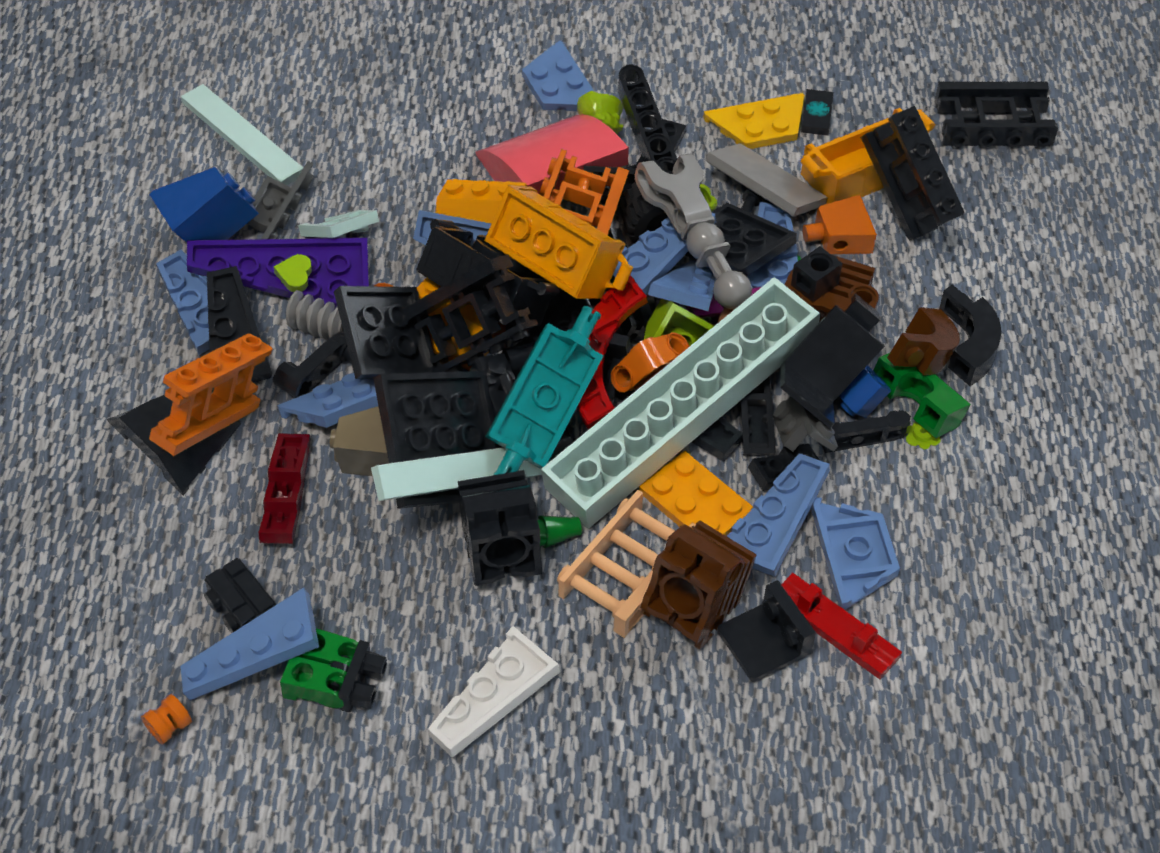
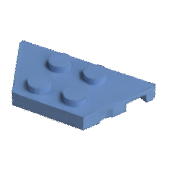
M562 40L556 42L522 69V77L543 110L563 109L566 111H577L579 97L589 91H594Z
M350 373L342 377L340 381L330 385H319L312 392L277 406L282 418L296 414L299 422L315 423L317 426L327 428L337 424L339 417L377 407L378 401L374 380L355 379L354 373Z
M816 497L811 506V511L838 604L846 610L896 578L900 567L882 513L859 510L855 506L843 503L839 508L821 503L822 498Z

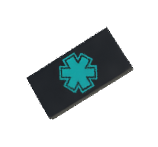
M806 89L801 133L828 136L834 92Z

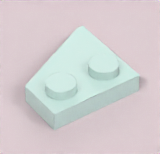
M357 210L324 218L325 222L320 224L304 223L298 225L300 235L303 237L346 238L345 233L369 230L368 225L379 222L377 210Z

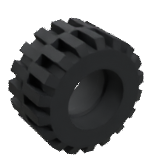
M636 182L632 184L631 189H626L623 193L625 197H622L619 202V211L633 244L639 241L640 235L648 230L650 232L655 231L662 226L661 222L668 218L663 209L644 200Z

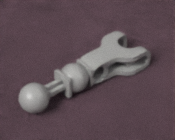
M692 154L679 155L673 166V174L662 171L655 161L638 163L635 171V182L644 200L665 211L675 230L681 234L682 240H686L689 253L698 259L696 262L697 268L710 267L716 278L713 287L715 300L724 308L736 309L751 296L752 285L749 278L742 272L732 271L725 259L731 246L729 242H725L722 230L714 224L715 218L712 216L711 209L699 188L704 172L696 158Z

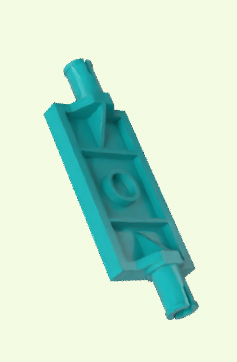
M583 306L574 326L567 331L559 330L549 323L545 325L486 435V438L504 447L506 450L500 465L493 475L519 471L523 461H528L540 469L548 463L603 358V355L591 348L589 345L590 340L588 339L601 317L599 312L595 311L592 314V308Z

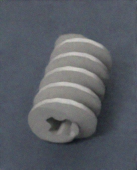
M298 290L292 294L286 309V321L290 328L299 329L301 332L310 333V335L315 337L320 336L323 340H328L337 332L344 333L338 307L335 309L333 302L329 301L324 305L323 299L317 298L314 301L313 295L310 294L305 295L303 298V292Z

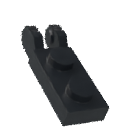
M895 410L890 411L887 416L866 417L862 420L845 423L836 422L831 427L835 432L834 437L838 445L835 451L904 439V436L906 437L907 427L911 422V416L906 411ZM822 445L825 453L835 452Z

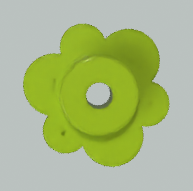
M916 421L913 423V426L909 425L907 427L906 433L908 435L906 436V442L911 446H919L921 449L926 450L930 445L936 446L941 441L940 437L935 438Z

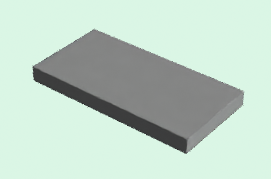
M741 143L711 151L707 155V163L791 216L825 205L827 201V196Z

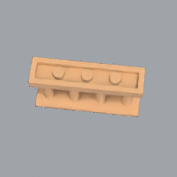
M639 490L630 499L625 498L621 502L616 515L571 565L567 564L563 567L557 578L559 597L565 599L573 588L612 612V617H614L613 631L624 638L644 615V610L640 607L651 581L653 566L658 554L627 536L623 531L634 521L666 541L675 532V530L642 511L643 492ZM692 522L689 527H695L696 524ZM615 543L651 565L652 570L646 577L641 576L639 578L603 554ZM593 566H596L630 587L632 594L627 600L622 599L619 601L583 577Z

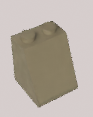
M378 406L339 417L337 429L331 430L330 448L334 449V460L339 463L342 473L373 476L372 467L389 464Z

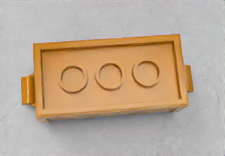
M897 108L893 111V114H896L903 110L901 108ZM919 109L918 113L929 133L934 129L935 123ZM889 118L865 126L862 129L838 137L820 146L815 147L812 143L805 146L804 156L800 161L802 164L801 175L812 188L828 197L827 204L858 195L862 198L884 188L861 137L873 131V129L889 123Z
M507 185L484 241L576 299L601 298L606 288L624 290L633 267L628 264L622 254L626 245L623 241L611 238L591 226L588 222L581 220L558 204L541 196L533 187ZM620 261L622 262V264L612 284L610 280L613 276V273L617 267L618 262Z

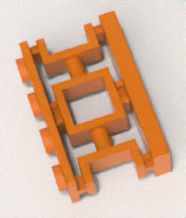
M561 149L558 159L553 157L547 171V174L551 175V177L544 178L539 194L544 195L543 197L561 206L564 199L591 208L588 216L565 210L588 222L591 226H596L598 230L608 235L629 170L618 167L616 174L610 173L611 168L605 167L603 175L599 176L575 168L577 157L572 156L571 159L565 158L567 150ZM561 170L565 171L564 181H562L560 189L556 190L555 186ZM605 186H609L611 188L604 206L599 203Z
M246 334L164 375L163 383L170 387L165 390L164 396L173 401L170 416L159 421L158 426L151 429L149 440L175 456L254 412L259 407L261 400L253 394L258 390V385L251 381L254 367L264 362L265 358L271 355L272 347L264 343L259 337Z

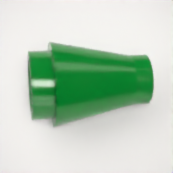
M540 515L537 519L540 528V546L542 545L543 548L581 536L582 534L579 517Z

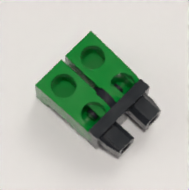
M316 628L319 647L288 661L280 680L283 698L294 701L300 698L318 702L323 706L335 709L340 708V710L350 713L353 706L371 709L376 697V686L363 683L362 681L364 676L381 680L387 668V658L370 652V642L362 640L357 642L354 639Z

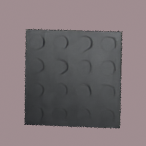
M485 371L379 374L373 377L389 463L500 448V445L486 438L495 419ZM458 489L396 499L397 509L460 503Z

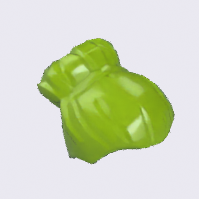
M589 91L579 97L577 102V112L579 115L585 114L599 119L616 134L623 129V125L619 124L623 105L617 97Z

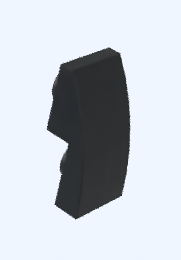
M809 443L799 444L794 452L784 446L779 455L752 459L748 468L762 491H767L772 488L773 481L799 453L817 460L819 458Z

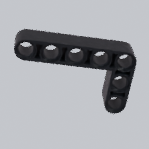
M625 65L619 72L618 94L644 162L655 161L662 170L673 171L677 156L645 74L637 65ZM638 164L624 168H636ZM601 197L600 201L602 204L605 205L607 197Z

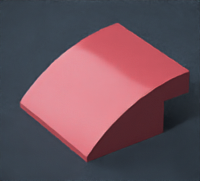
M581 114L481 149L475 153L494 181L523 182L528 187L536 189L539 194L544 178L551 177V175L547 174L552 157L558 159L561 149L567 150L565 158L577 157L575 168L584 170V165L622 167L628 165L629 147L605 123L592 116ZM561 170L555 186L556 190L560 189L561 183L564 181L565 171Z

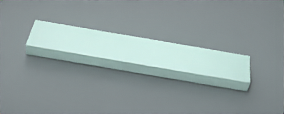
M204 84L181 96L182 103L267 176L285 185H289L297 180L303 167Z
M503 447L374 466L371 470L378 501L458 489V481L492 476L500 465L506 450ZM523 461L519 471L524 470L525 478L542 475L541 469L528 461Z

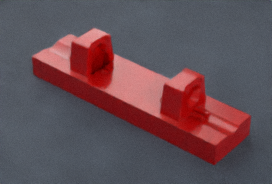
M792 573L781 584L818 635L879 680L901 658L902 651L881 637L876 628L869 623L863 624L823 595V590L814 583L808 584L795 573ZM814 601L818 605L811 612H809L811 605Z

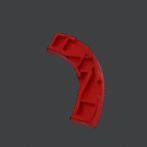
M631 275L624 290L611 288L600 298L601 301L591 312L594 314L597 311L601 314V317L588 338L590 340L589 345L593 350L603 355V358L577 406L579 414L588 430L615 408L608 397L603 382V362L609 342L627 317L648 303L647 296Z

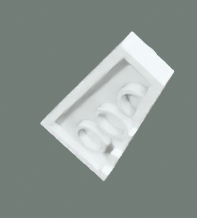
M514 626L506 633L507 639L499 648L495 647L487 656L488 662L478 673L474 672L467 680L468 686L460 696L455 695L428 728L430 737L452 758L560 673L559 664Z

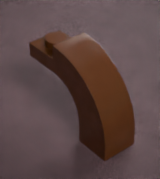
M919 307L907 327L906 333L900 335L887 358L894 366L916 367L923 375L937 374L943 370L960 342L959 332L942 309Z

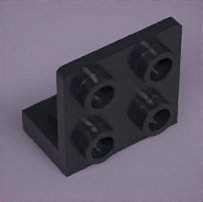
M778 580L766 585L764 600L761 605L717 627L718 634L752 682L810 655L816 634Z

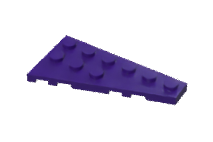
M367 238L187 241L186 266L188 272L207 277V272L237 266L243 286L288 298L294 292L289 291L276 276L274 266L297 254L307 256L311 261L312 272L308 276V286L302 291L303 298L305 295L310 294L313 295L314 301L317 298L323 299L324 305L329 301L333 302L336 309L337 303L334 290L339 286H369Z

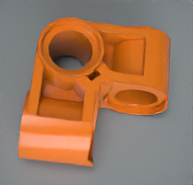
M675 332L655 338L649 337L640 341L612 369L611 382L613 387L619 392L639 389L690 347L688 341L682 335Z

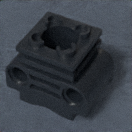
M524 470L458 481L462 529L464 531L468 558L471 561L474 585L493 583L505 578V574L511 573V576L521 577L542 574L537 507L531 486L528 485L525 478Z

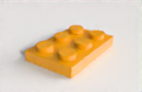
M683 451L639 486V491L643 492V497L679 527L684 524L690 526L692 522L696 524L698 521H702L725 536H728L732 531L731 527L740 518L743 519L753 508L750 503L686 451Z

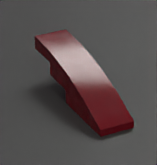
M278 433L268 468L269 482L263 500L264 514L258 532L259 543L293 544L301 508L311 441L310 434Z

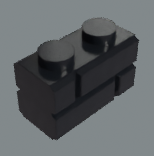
M240 558L232 560L224 565L222 569H217L204 579L207 587V592L204 593L205 599L214 611L220 608L224 613L222 620L231 633L276 605Z

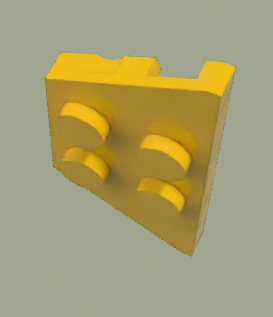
M798 93L704 111L703 119L707 123L712 122L718 126L720 132L727 138L733 139L736 144L741 143L749 149L795 141L798 137L804 94Z

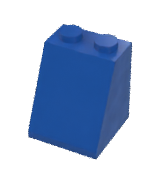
M216 167L153 190L149 194L172 231L186 243L189 240H228L259 214L252 204L255 201L252 194L245 187L240 190L238 188L240 187L239 183L229 172L224 175Z

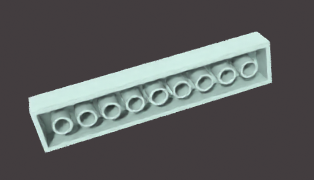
M773 277L541 469L545 489L575 517H579L581 523L589 529L781 367V364L818 325L820 313Z

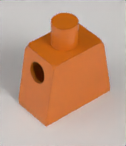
M860 195L820 206L817 209L815 223L803 225L802 228L805 242L821 240L824 250L830 254H871L874 250L877 235Z

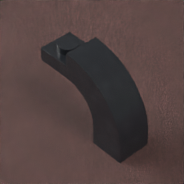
M951 285L943 291L939 309H942L948 317L956 322L966 332L969 339L957 346L950 358L948 368L967 385L972 386L989 372L994 363L1001 340V324L997 313L983 297L973 302L966 294L962 293L954 285Z

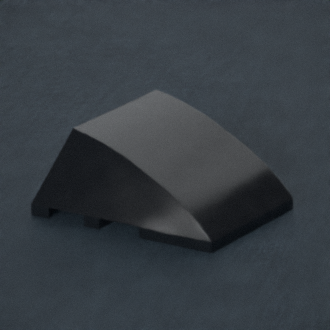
M164 395L127 412L108 418V423L125 439L129 438L162 470L164 478L183 496L189 490V485L196 476L205 470V465L212 456L222 449L241 425V421L238 420L173 456L149 440L151 429L158 426L159 421L170 416L173 401Z

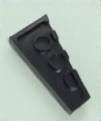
M237 266L207 272L209 353L246 334H252L260 338ZM267 357L264 362L254 367L251 379L253 383L272 378V371Z

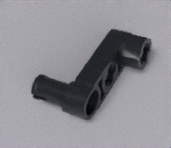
M337 332L299 366L292 362L284 361L281 363L273 376L274 385L297 398L311 392L342 362L349 361L351 363L344 333Z

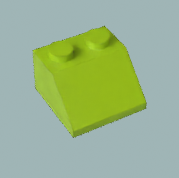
M661 299L647 323L644 339L675 332L682 335L691 346L713 328L714 325L672 301Z

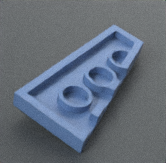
M760 202L759 217L793 231L790 214L772 203ZM796 244L748 275L747 277L751 282L752 288L764 286L773 277L785 284L790 272L793 270L794 264L798 262Z
M691 260L652 282L648 295L709 311L716 278L709 266L697 268V261Z

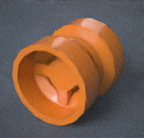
M172 694L161 701V706L156 710L150 709L141 716L145 727L162 745L172 738L174 731L184 729L192 723V719L185 707Z

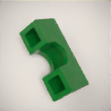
M890 353L878 358L873 371L891 389L887 397L893 399L897 396H906L918 402L920 405L913 419L932 436L938 438L960 426L971 404L937 375H923L916 367L894 366L887 358Z

